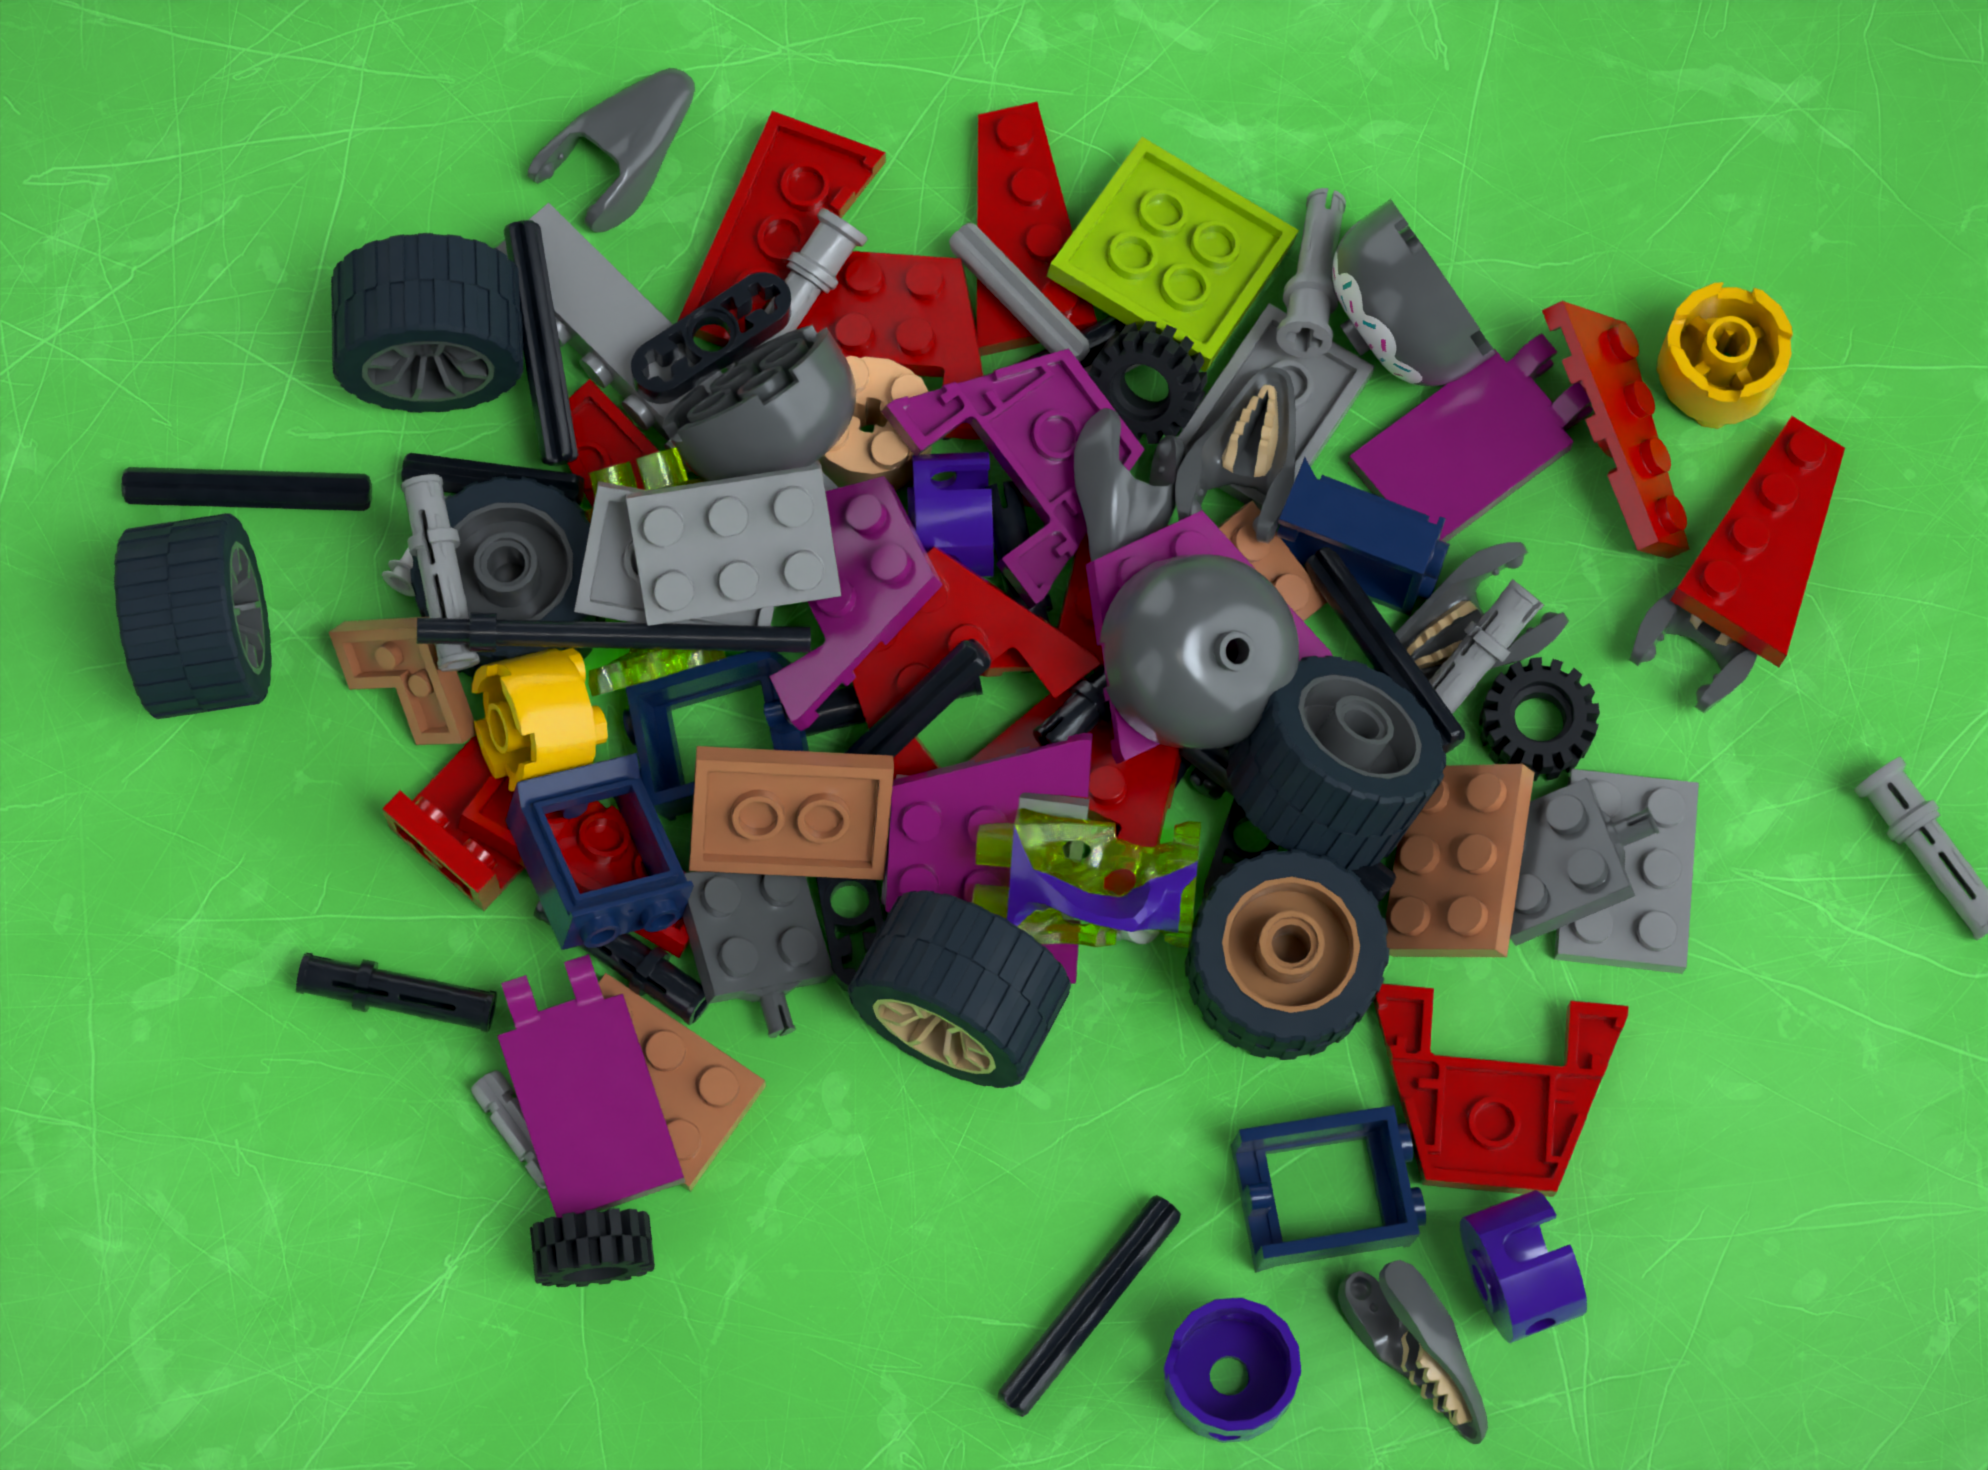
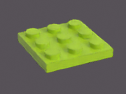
M1141 137L1051 262L1046 277L1124 324L1129 325L1136 322L1138 331H1140L1146 321L1157 322V334H1161L1166 325L1176 328L1177 330L1172 339L1180 343L1187 336L1194 342L1188 354L1193 356L1201 352L1205 361L1201 370L1206 372L1294 244L1299 230L1146 138Z

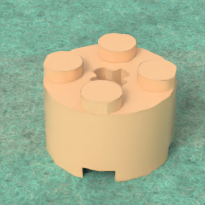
M846 357L856 384L855 409L851 422L840 440L819 459L822 472L839 488L882 476L889 481L895 491L900 490L909 482L913 485L912 455L914 454L881 411L895 399L905 396L910 398L929 392L921 377L890 359ZM875 425L872 433L863 432L861 427ZM932 446L921 454H931Z

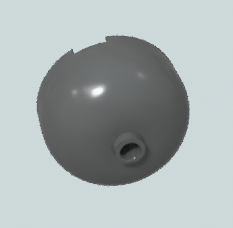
M813 325L774 338L734 360L736 366L718 377L710 385L709 393L703 385H698L674 406L663 422V429L686 465L696 476L705 482L819 465V459L840 440L851 422L856 404V384L851 367L828 328L826 327L817 333Z
M1181 555L1153 562L1138 571L1122 586L1110 604L1100 636V643H1105V667L1110 686L1106 687V690L1117 711L1131 727L1144 737L1156 743L1180 749H1217L1244 741L1259 725L1269 697L1274 691L1284 687L1293 679L1299 663V640L1296 625L1288 604L1281 593L1256 569L1241 561L1221 555Z

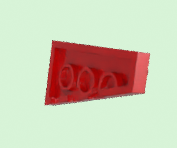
M1038 102L978 114L977 227L1079 331L1097 323L1091 303L1046 277L1051 262L1073 231ZM977 278V341L980 357L1039 344L1040 342Z

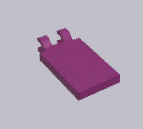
M1542 333L1525 344L1507 363L1495 350L1497 354L1460 379L1446 384L1349 456L1348 465L1372 494L1429 515L1428 521L1437 524L1440 516L1446 518L1439 540L1448 542L1568 453L1574 441L1565 431L1581 422L1593 412L1588 394L1584 391L1580 382L1573 384L1565 390L1554 403L1534 382L1535 379L1553 366L1554 363L1551 358L1558 352Z
M589 954L564 962L576 999L538 1011L526 975L501 983L516 1029L497 1036L555 1215L558 1218H562V1214L572 1212L583 1214L585 1210L597 1209V1212L685 1183V1178L624 995L622 993L607 999L603 998Z

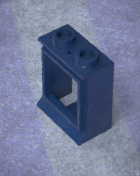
M1306 457L1303 459L1279 517L1278 523L1280 526L1276 535L1281 537L1303 568L1305 561L1314 555L1317 550L1323 547L1331 548L1332 551L1339 555L1372 602L1409 616L1418 596L1428 599L1432 595L1450 546L1449 543L1439 540L1446 518L1440 516L1437 524L1428 521L1429 515L1325 475L1317 479Z
M747 651L626 686L629 708L623 711L624 727L630 742L637 747L641 780L656 813L672 821L676 820V816L690 813L693 809L694 782L685 784L672 710L761 685L765 701L764 714L770 727L774 750L809 751L805 730L800 731L791 723L769 677L790 665L791 662L778 652Z
M637 753L517 782L505 822L514 838L519 854L561 950L585 945L588 948L600 947L610 943L619 935L645 929L648 932L661 931L672 926L682 918L694 885L692 880L687 881L641 780ZM613 797L649 876L580 894L545 814L560 810L565 819H572L582 815L587 810L589 803Z
M1394 1105L1239 1129L1231 1144L1255 1273L1276 1266L1401 1246L1403 1248L1410 1247L1420 1235L1419 1227L1426 1225V1209L1421 1189L1419 1187H1410L1406 1167L1407 1162L1413 1161L1410 1131L1406 1123H1397ZM1365 1139L1382 1227L1283 1242L1266 1155Z

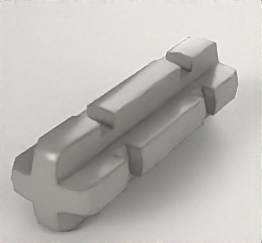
M497 1070L484 1075L471 1087L474 1098L485 1113H492L490 1116L492 1123L520 1162L527 1161L528 1164L525 1167L536 1184L542 1189L547 1188L518 1098L512 1097L514 1094L513 1088L502 1073Z

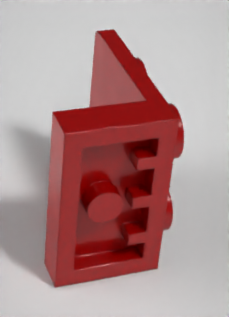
M474 736L413 800L400 790L382 810L389 828L481 910L485 911L525 867L458 828L462 813L491 775V771L483 757L478 738Z

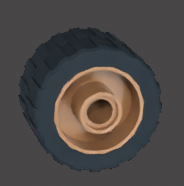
M1275 849L1261 852L1260 856L1249 860L1245 858L1235 864L1232 870L1225 876L1221 875L1211 886L1207 898L1203 899L1186 944L1188 954L1185 959V976L1189 979V993L1193 1003L1199 1007L1203 1014L1202 1019L1212 1030L1215 1029L1224 1037V1041L1237 1048L1238 1046L1251 1052L1250 1055L1266 1058V1056L1278 1057L1280 1060H1293L1297 1056L1318 1054L1325 1051L1326 1047L1332 1043H1339L1351 1032L1354 1025L1360 1022L1378 994L1384 981L1383 972L1389 961L1390 948H1387L1386 936L1388 929L1385 918H1382L1377 907L1379 905L1373 893L1368 891L1360 882L1361 878L1350 869L1346 870L1335 863L1336 860L1323 854L1321 856L1307 853V850L1301 849L1279 852Z

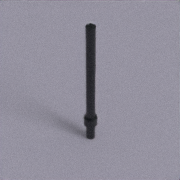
M470 612V619L417 618V644L469 645L470 652H496V646L810 653L811 628L666 623L647 626V623L499 620L497 619V613Z

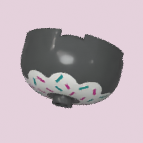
M1389 199L1355 223L1343 236L1335 252L1332 266L1333 286L1341 306L1350 318L1342 323L1340 327L1360 356L1372 350L1381 364L1399 379L1420 386L1448 384L1465 376L1497 353L1482 334L1479 326L1425 247L1408 226L1409 224L1396 205Z

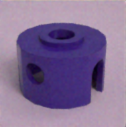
M989 452L912 455L913 486L907 487L908 517L926 553L934 546H937L984 579L993 578L991 489H983L988 486V470H990ZM955 472L948 480L936 481L931 479L938 473Z
M1538 1190L1462 1217L1460 1221L1461 1239L1473 1282L1493 1324L1508 1343L1581 1317L1587 1312V1297L1583 1279L1571 1244L1551 1252L1547 1250L1540 1224L1556 1219V1213L1546 1197Z
M1244 1298L1215 1299L1193 1310L1175 1331L1163 1368L1165 1394L1177 1418L1197 1435L1221 1443L1249 1441L1272 1429L1288 1410L1301 1376L1299 1345L1288 1324L1266 1305ZM1232 1358L1238 1360L1245 1366L1248 1372L1246 1388L1236 1395L1219 1393L1210 1381L1211 1368L1222 1359Z

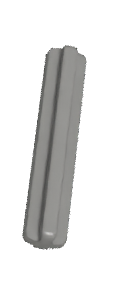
M967 223L951 236L949 244L954 255L957 258H961L962 263L1050 353L1069 348L1079 362L1088 355L1090 351L1089 342L1084 335L975 224Z

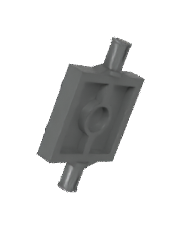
M1587 778L1530 801L1510 939L1515 946L1635 896L1625 870L1624 846L1659 833L1649 807L1613 823L1611 818L1601 809L1594 789Z
M701 871L685 873L687 881L692 880L694 887L682 917L707 1004L733 999L760 1002L770 1038H776L778 1035L781 1037L795 1031L796 1028L793 1025L785 995L798 987L826 983L834 975L806 877Z

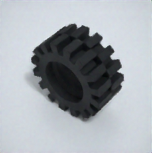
M1146 321L1140 331H1138L1136 322L1126 325L1121 333L1116 331L1103 346L1088 372V375L1115 411L1118 412V415L1139 441L1142 435L1146 434L1147 445L1158 444L1163 435L1176 436L1181 427L1183 429L1186 427L1205 395V391L1202 390L1207 384V372H1199L1205 362L1201 352L1193 356L1188 354L1194 342L1187 336L1180 343L1174 341L1172 338L1177 329L1166 325L1161 334H1157V322ZM1135 364H1142L1155 369L1168 383V396L1160 401H1149L1139 397L1129 388L1125 381L1126 369Z
M1542 657L1530 658L1528 665L1522 667L1521 662L1518 661L1510 665L1507 674L1504 675L1501 672L1487 693L1479 718V725L1483 726L1480 738L1483 746L1488 744L1491 746L1492 749L1489 757L1497 764L1502 759L1507 764H1524L1535 772L1533 779L1535 782L1540 774H1546L1547 781L1558 778L1562 770L1565 769L1569 773L1571 769L1577 767L1579 760L1585 757L1596 735L1599 725L1596 724V720L1600 714L1599 703H1592L1595 691L1590 683L1584 687L1579 683L1582 674L1573 667L1571 672L1567 674L1560 670L1563 662L1552 659L1550 666H1542ZM1532 698L1548 700L1559 709L1562 715V731L1550 740H1532L1526 737L1517 727L1515 721L1516 708L1522 702Z
M609 1208L604 1212H597V1209L585 1210L583 1214L572 1212L562 1214V1218H546L544 1222H536L533 1224V1227H530L534 1275L537 1284L542 1283L543 1286L556 1285V1287H568L572 1284H576V1287H584L590 1283L602 1285L610 1284L612 1280L632 1279L631 1276L640 1277L654 1270L655 1263L650 1217L645 1211L637 1212V1209H626L620 1212L619 1208Z

